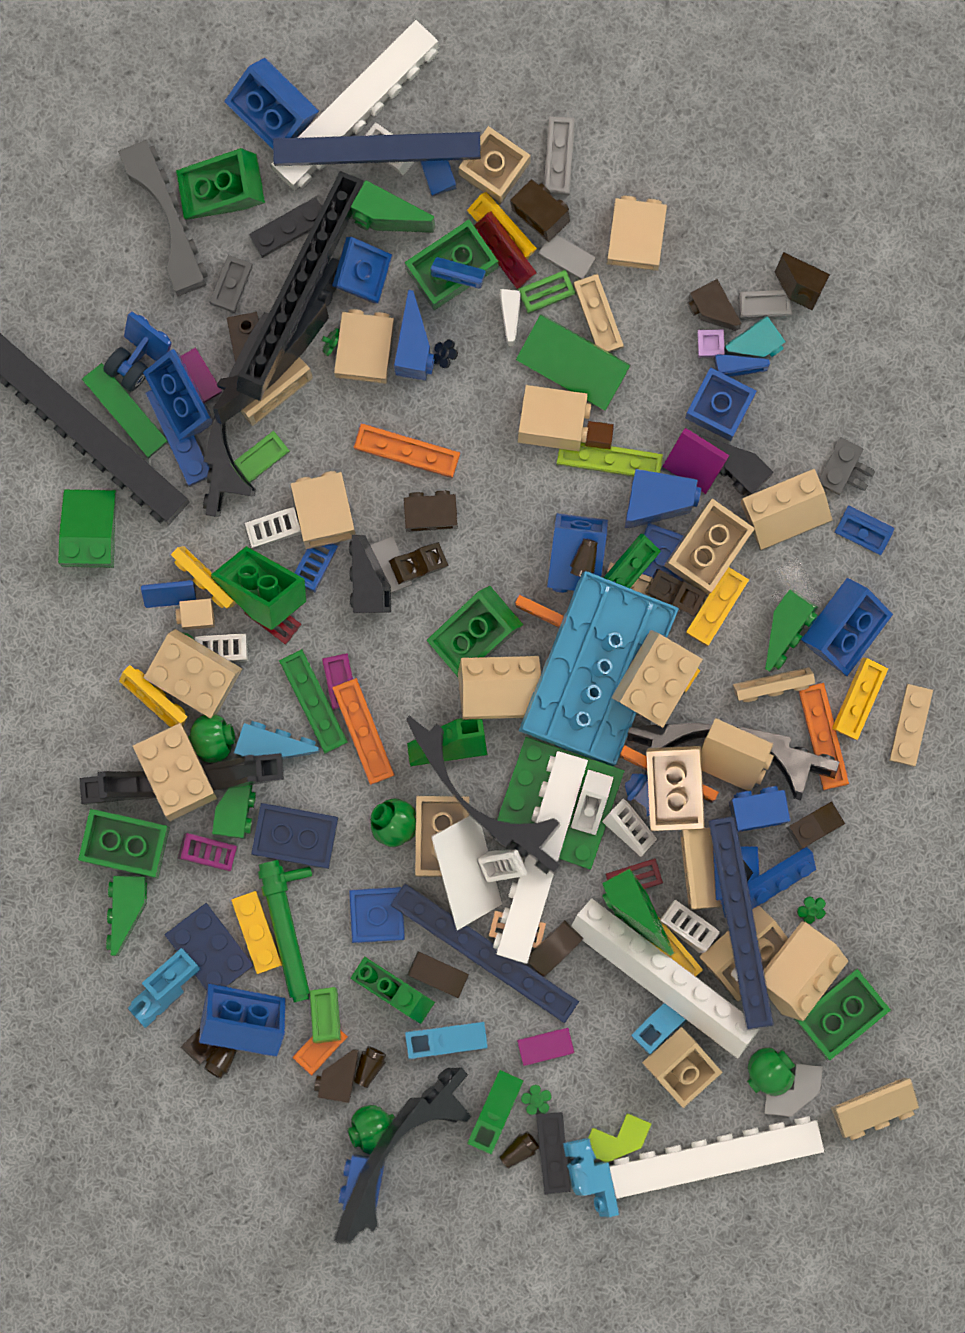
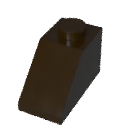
M783 252L774 271L789 300L812 311L830 276L829 273Z
M718 279L690 292V301L687 302V305L693 316L698 315L701 321L733 331L740 329L742 323Z
M831 801L791 824L787 829L799 850L841 827L845 822Z
M353 1049L323 1070L321 1076H316L314 1091L318 1092L317 1098L350 1103L359 1050Z

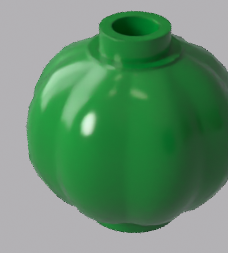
M216 714L212 718L206 715L197 718L192 724L190 735H188L198 758L207 763L223 761L230 754L231 745L236 744L232 724H227L223 717Z
M396 798L388 799L377 805L371 813L370 820L374 839L388 847H398L413 839L416 834V811L414 807L408 802Z
M770 1047L759 1049L748 1061L747 1068L750 1079L747 1082L756 1093L761 1091L770 1096L782 1095L791 1089L794 1083L795 1075L791 1069L795 1067V1064L783 1049L778 1053Z
M365 1105L356 1110L351 1118L352 1127L347 1128L353 1147H360L363 1153L371 1155L381 1135L395 1118L394 1114L388 1115L381 1107L376 1105Z

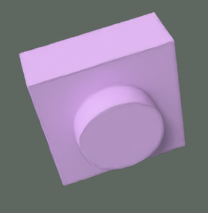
M724 329L697 331L698 358L715 357L718 354L725 355Z

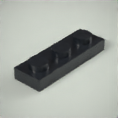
M316 197L249 234L261 258L311 230L322 208Z
M563 1112L536 1114L544 1194L571 1192L569 1169L567 1168L568 1159L565 1157L563 1143H566Z

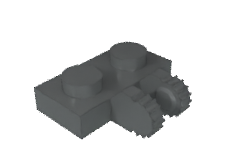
M840 437L819 478L822 487L839 496L846 483L866 491L868 485L864 481L850 476L853 469H856L866 476L873 477L874 469L857 462L864 448Z

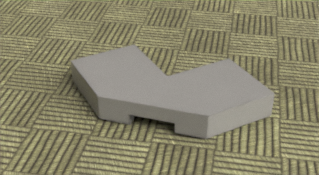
M795 1064L793 1090H788L779 1096L766 1094L764 1114L789 1117L794 1115L820 1094L823 1067Z

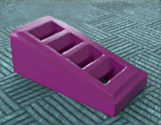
M184 833L178 859L231 871L237 846ZM191 841H195L192 856L188 855ZM201 844H206L203 858H199ZM212 846L217 847L213 861H210ZM222 848L227 849L224 864L219 863Z

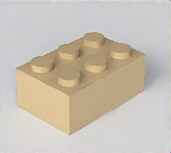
M710 499L706 502L664 566L708 595L716 587L755 528L714 499Z
M175 629L167 634L144 679L207 717L212 718L219 712L242 668Z
M650 630L611 698L655 724L664 727L703 659L663 635Z
M181 723L133 745L160 806L169 821L217 799Z
M701 746L648 748L647 771L651 831L703 829L705 819Z
M416 796V877H442L432 836L469 816L454 796ZM462 797L469 804V797Z

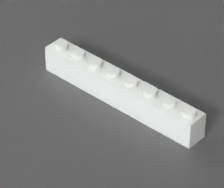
M415 20L298 138L350 136L353 132L358 134L365 127V120L371 115L376 116L383 109V103L389 97L394 98L401 91V85L407 79L412 80L420 71L419 67L425 61L429 63L438 54V40ZM274 162L271 164L273 171L294 191L299 186L304 188L311 181L312 177L310 175L317 168L322 170L326 166H274Z
M558 751L556 757L550 756L546 770L551 772L548 782L543 781L539 796L544 798L541 808L535 806L531 820L537 823L555 818L560 822L561 826L542 848L543 851L557 862L588 760ZM530 855L526 858L521 857L527 875L519 877L518 883H512L508 897L513 898L510 909L505 907L501 923L505 924L503 934L497 933L493 948L498 949L497 955L527 964L554 875L550 871L546 875L534 865L537 861Z
M592 898L576 916L571 926L583 937L582 941L737 1059L760 1030L759 1028L747 1031L744 1013Z
M810 1116L794 1119V1125L785 1126L784 1122L768 1125L769 1130L759 1132L758 1128L742 1131L743 1136L733 1138L732 1133L717 1136L718 1142L707 1144L706 1139L691 1142L692 1147L681 1150V1146L677 1145L665 1148L666 1153L655 1155V1151L639 1154L640 1159L629 1161V1157L614 1159V1165L609 1167L616 1198H621L822 1153L824 1148L817 1120L811 1121Z

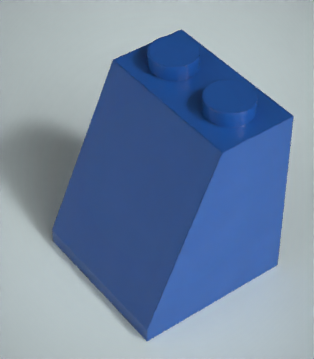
M635 469L625 528H634L691 513L692 507H697L700 499L701 488L697 487L698 480Z
M556 513L548 588H552L553 591L560 593L568 592V590L575 591L581 577L571 574L572 567L569 565L583 538L598 542L595 573L592 574L601 577L608 520Z

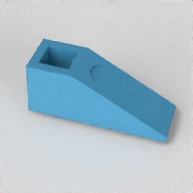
M251 721L250 725L243 724L234 754L243 757L245 755L257 756L282 753V759L316 754L319 753L320 748L316 747V741L301 737L300 741L290 738L291 733L276 729L275 733L265 730L266 725Z
M664 1003L631 1036L636 1043L651 1055L688 1020Z
M484 1022L405 1032L409 1059L488 1048Z

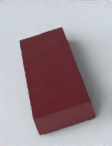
M492 211L484 215L474 225L498 260V265L516 289L523 287L537 274Z

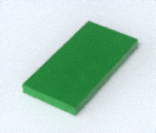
M543 314L537 319L516 358L518 362L569 391L588 394L587 401L604 411L607 410L631 366L629 363Z

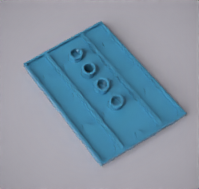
M583 572L576 585L567 612L564 614L550 655L545 662L519 731L590 759L615 766L628 736V730L631 728L637 712L611 697L650 630L667 638L679 608L590 572Z

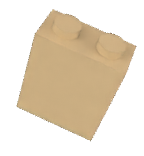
M621 196V199L616 198L607 264L658 271L667 205L662 204V201L656 199H648L646 202L636 201V198L632 196Z
M349 309L348 313L342 312L334 371L335 378L387 384L394 318H389V314L381 312L374 313V316L364 315L363 311Z
M526 385L518 443L579 451L580 443H586L588 427H583L584 419H589L591 404L586 403L588 394Z
M329 471L323 473L321 477L312 479L310 477H303L297 479L295 483H291L306 549L352 539V535H356L342 472Z
M715 718L701 747L702 771L744 790L752 791L755 783L761 784L766 770H768L774 755L769 753L773 743Z

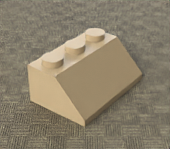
M299 357L265 391L261 401L255 399L240 411L251 426H254L313 379L310 368Z
M815 469L749 495L741 500V506L747 520L755 528L753 534L760 550L832 521L827 498Z
M539 656L461 658L458 681L462 719L524 718L532 694L535 692L541 676Z
M710 828L683 829L680 832L689 910L722 907L721 900H716L714 854Z
M757 906L752 911L763 970H765L788 940V937L775 920L760 906ZM727 931L699 958L728 992L739 1001L741 1000L739 985L731 975V972L735 969L729 931Z
M802 921L764 970L768 997L782 1015L803 1021L848 963V960L834 942Z
M902 1078L831 1107V1110L844 1138L850 1137L851 1140L866 1135L864 1130L874 1126L875 1130H879L889 1126V1120L895 1117L904 1120L915 1115L913 1110L918 1109L919 1106L910 1078Z

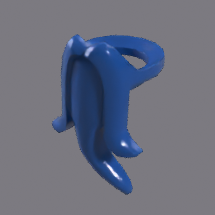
M634 773L631 775L630 780L625 782V789L628 795L627 800L632 801L634 799L646 808V816H649L648 775Z

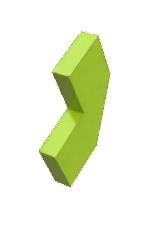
M627 1113L617 1138L592 1127L588 1139L590 1138L595 1157L604 1162H610L641 1149L652 1123Z

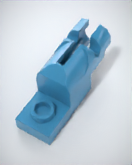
M181 948L142 982L146 989L131 1002L128 1010L146 1028L156 1020L157 1015H161L184 993L181 986L196 974L200 968Z
M590 1138L563 1143L565 1157L574 1158L571 1163L567 1164V1168L569 1169L575 1194L585 1196L595 1193L594 1207L599 1213V1217L619 1215L609 1162L594 1163L596 1157L590 1143Z

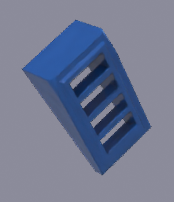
M722 354L715 355L714 357L716 370L729 377L764 372L770 366L769 359Z
M333 543L322 546L330 550L328 554L314 548L307 549L295 571V574L305 579V588L314 593L338 548ZM313 553L325 559L323 564L310 558L311 554ZM307 562L320 568L319 571L316 572L305 567ZM302 572L314 576V581L301 576Z

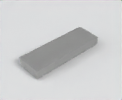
M549 116L544 185L551 194H570L575 118Z

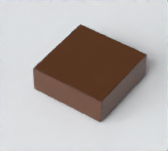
M588 421L585 446L611 450L614 424Z

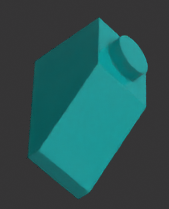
M766 315L727 343L725 347L730 352L761 357L769 354L773 357L784 349L782 344L786 341Z

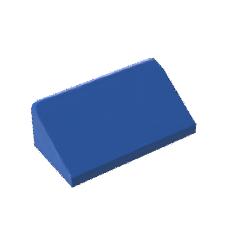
M420 161L432 196L456 189V182L449 161Z
M439 257L435 258L431 267V275L433 277L477 289L482 288L486 271Z
M848 505L835 533L882 555L893 534L894 527Z
M192 580L141 586L143 602L146 608L180 605V601L196 600L195 584Z

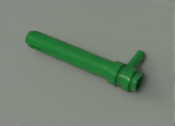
M279 860L259 864L260 871L257 873L259 880L262 879L263 887H261V890L267 900L289 998L293 999V1003L309 999L308 994L310 990L286 892L288 891L287 882L312 877L311 868L309 866L284 872Z

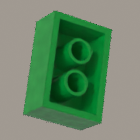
M467 220L405 261L406 271L434 311L470 287L433 277L431 275V267L435 258L439 257L486 271L485 277L498 269V260L470 220Z
M90 809L78 860L158 879L170 827Z
M854 969L822 995L803 1021L795 1018L794 1021L824 1058L830 1061L890 1012L891 1009L858 969Z

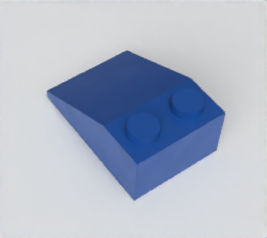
M408 290L394 363L395 375L426 381L427 374L432 375L435 359L434 354H430V345L414 291Z

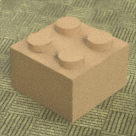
M488 126L481 136V159L464 160L458 167L459 176L482 192H487L495 201L501 204L529 166L531 155Z
M682 1027L642 1062L683 1108L722 1073Z

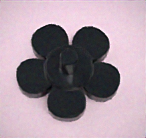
M447 339L444 343L438 342L435 345L434 350L437 353L434 354V364H440L441 368L446 369L451 364L450 359L455 360L457 358L458 351L453 349L455 346L454 341Z

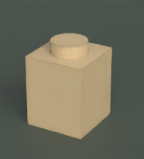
M211 598L180 601V608L176 609L177 624H181L183 630L215 627L213 601Z

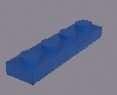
M153 391L145 392L188 486L207 479L209 467L204 462V456L194 435L179 441Z
M808 847L803 848L747 883L752 909L765 903L771 897L786 890L792 884L807 877L816 870L813 852ZM721 899L724 917L726 918L723 899Z

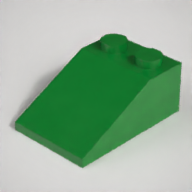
M240 148L176 170L185 220L242 211L265 203L257 154Z
M365 180L351 205L352 217L356 220L354 223L364 230L371 228L375 231L433 233L435 230L433 215Z
M64 489L58 563L62 567L114 568L116 490Z
M247 546L211 574V578L253 620L270 630L274 629L306 602L304 578Z
M488 586L479 590L427 639V642L458 677L461 658L488 657L523 626V623L495 590Z
M631 869L602 883L606 891L602 896L609 909L612 908L618 919H623L630 928L668 955L675 954L647 891Z

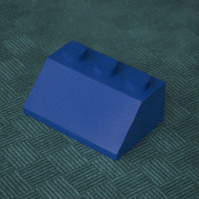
M266 58L248 66L224 101L272 149L273 139L297 138L307 129L319 112Z
M175 349L167 352L143 372L179 441L199 434L212 425L213 417L191 378L186 365Z
M846 578L801 641L835 669L848 676L893 614L867 587Z
M208 984L200 1023L199 1043L277 1057L285 1034V998Z

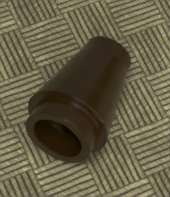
M583 538L569 565L572 567L571 574L581 577L585 571L595 573L598 542Z
M218 1046L205 1060L206 1065L204 1069L213 1076L222 1079L224 1074L227 1075L237 1052L236 1049Z
M367 1046L366 1050L362 1051L354 1082L368 1088L385 1065L386 1054L374 1047Z
M526 1131L524 1134L519 1133L499 1158L509 1169L536 1155V1150L540 1147L534 1137Z

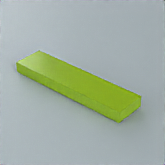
M581 442L579 451L559 449L557 465L634 477L635 469L660 473L663 454L611 446V450L587 447L585 443Z

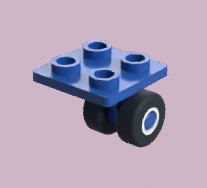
M131 311L127 316L124 337L137 348L131 355L124 347H119L111 354L103 367V371L110 377H116L118 374L122 375L121 385L130 392L134 391L146 378L143 372L149 368L139 360L147 354L156 362L170 351L172 344L164 332L157 331L150 326L145 317L136 315Z

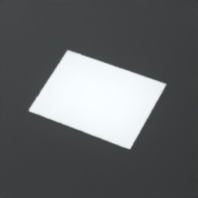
M471 816L432 836L457 930L502 905L497 882L487 883L478 862V858L487 853L488 849L482 827Z

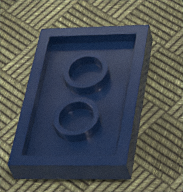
M261 803L251 855L329 869L339 817Z
M207 903L164 934L177 952L182 948L198 965L200 970L194 975L206 991L208 984L227 987L254 966Z

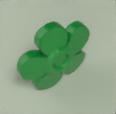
M335 328L333 332L331 331L328 337H322V341L326 342L322 352L326 356L332 353L338 342L340 333L338 328Z
M808 896L803 901L805 906H800L797 909L798 916L803 917L804 922L807 924H811L815 921V917L822 919L825 916L826 912L823 908L826 902L821 897L814 900L813 897Z
M532 1085L530 1087L531 1094L524 1093L521 1097V1101L524 1104H529L526 1111L530 1115L537 1113V1107L543 1114L547 1113L550 1109V1106L544 1101L551 1099V1093L548 1090H544L540 1094L541 1088L539 1085Z

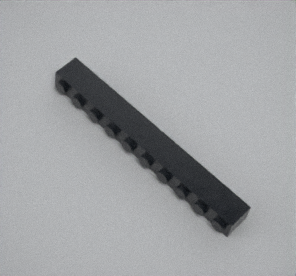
M342 171L339 172L238 375L237 392L261 401L352 216L351 205L362 188L364 180Z
M0 333V383L6 388L11 385L16 389L17 393L15 396L25 405L29 402L37 408L34 413L44 422L48 419L56 425L53 429L64 439L69 436L75 442L72 446L84 456L88 453L94 458L91 463L102 473L105 470L113 475L111 481L121 490L124 487L129 489L133 493L130 498L142 507L146 504L152 510L149 514L158 523L161 524L165 521L170 525L190 503L188 498Z

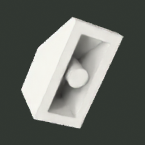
M588 770L571 828L596 835L614 777Z

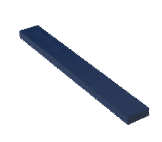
M480 132L276 138L273 139L274 166L481 159Z
M735 816L709 820L708 823L746 1028L748 1031L774 1026Z
M407 884L403 885L390 904L393 908L563 1023H566L578 1005V1000L522 962L497 955L498 949L493 948L494 943L466 925L457 930L453 915Z

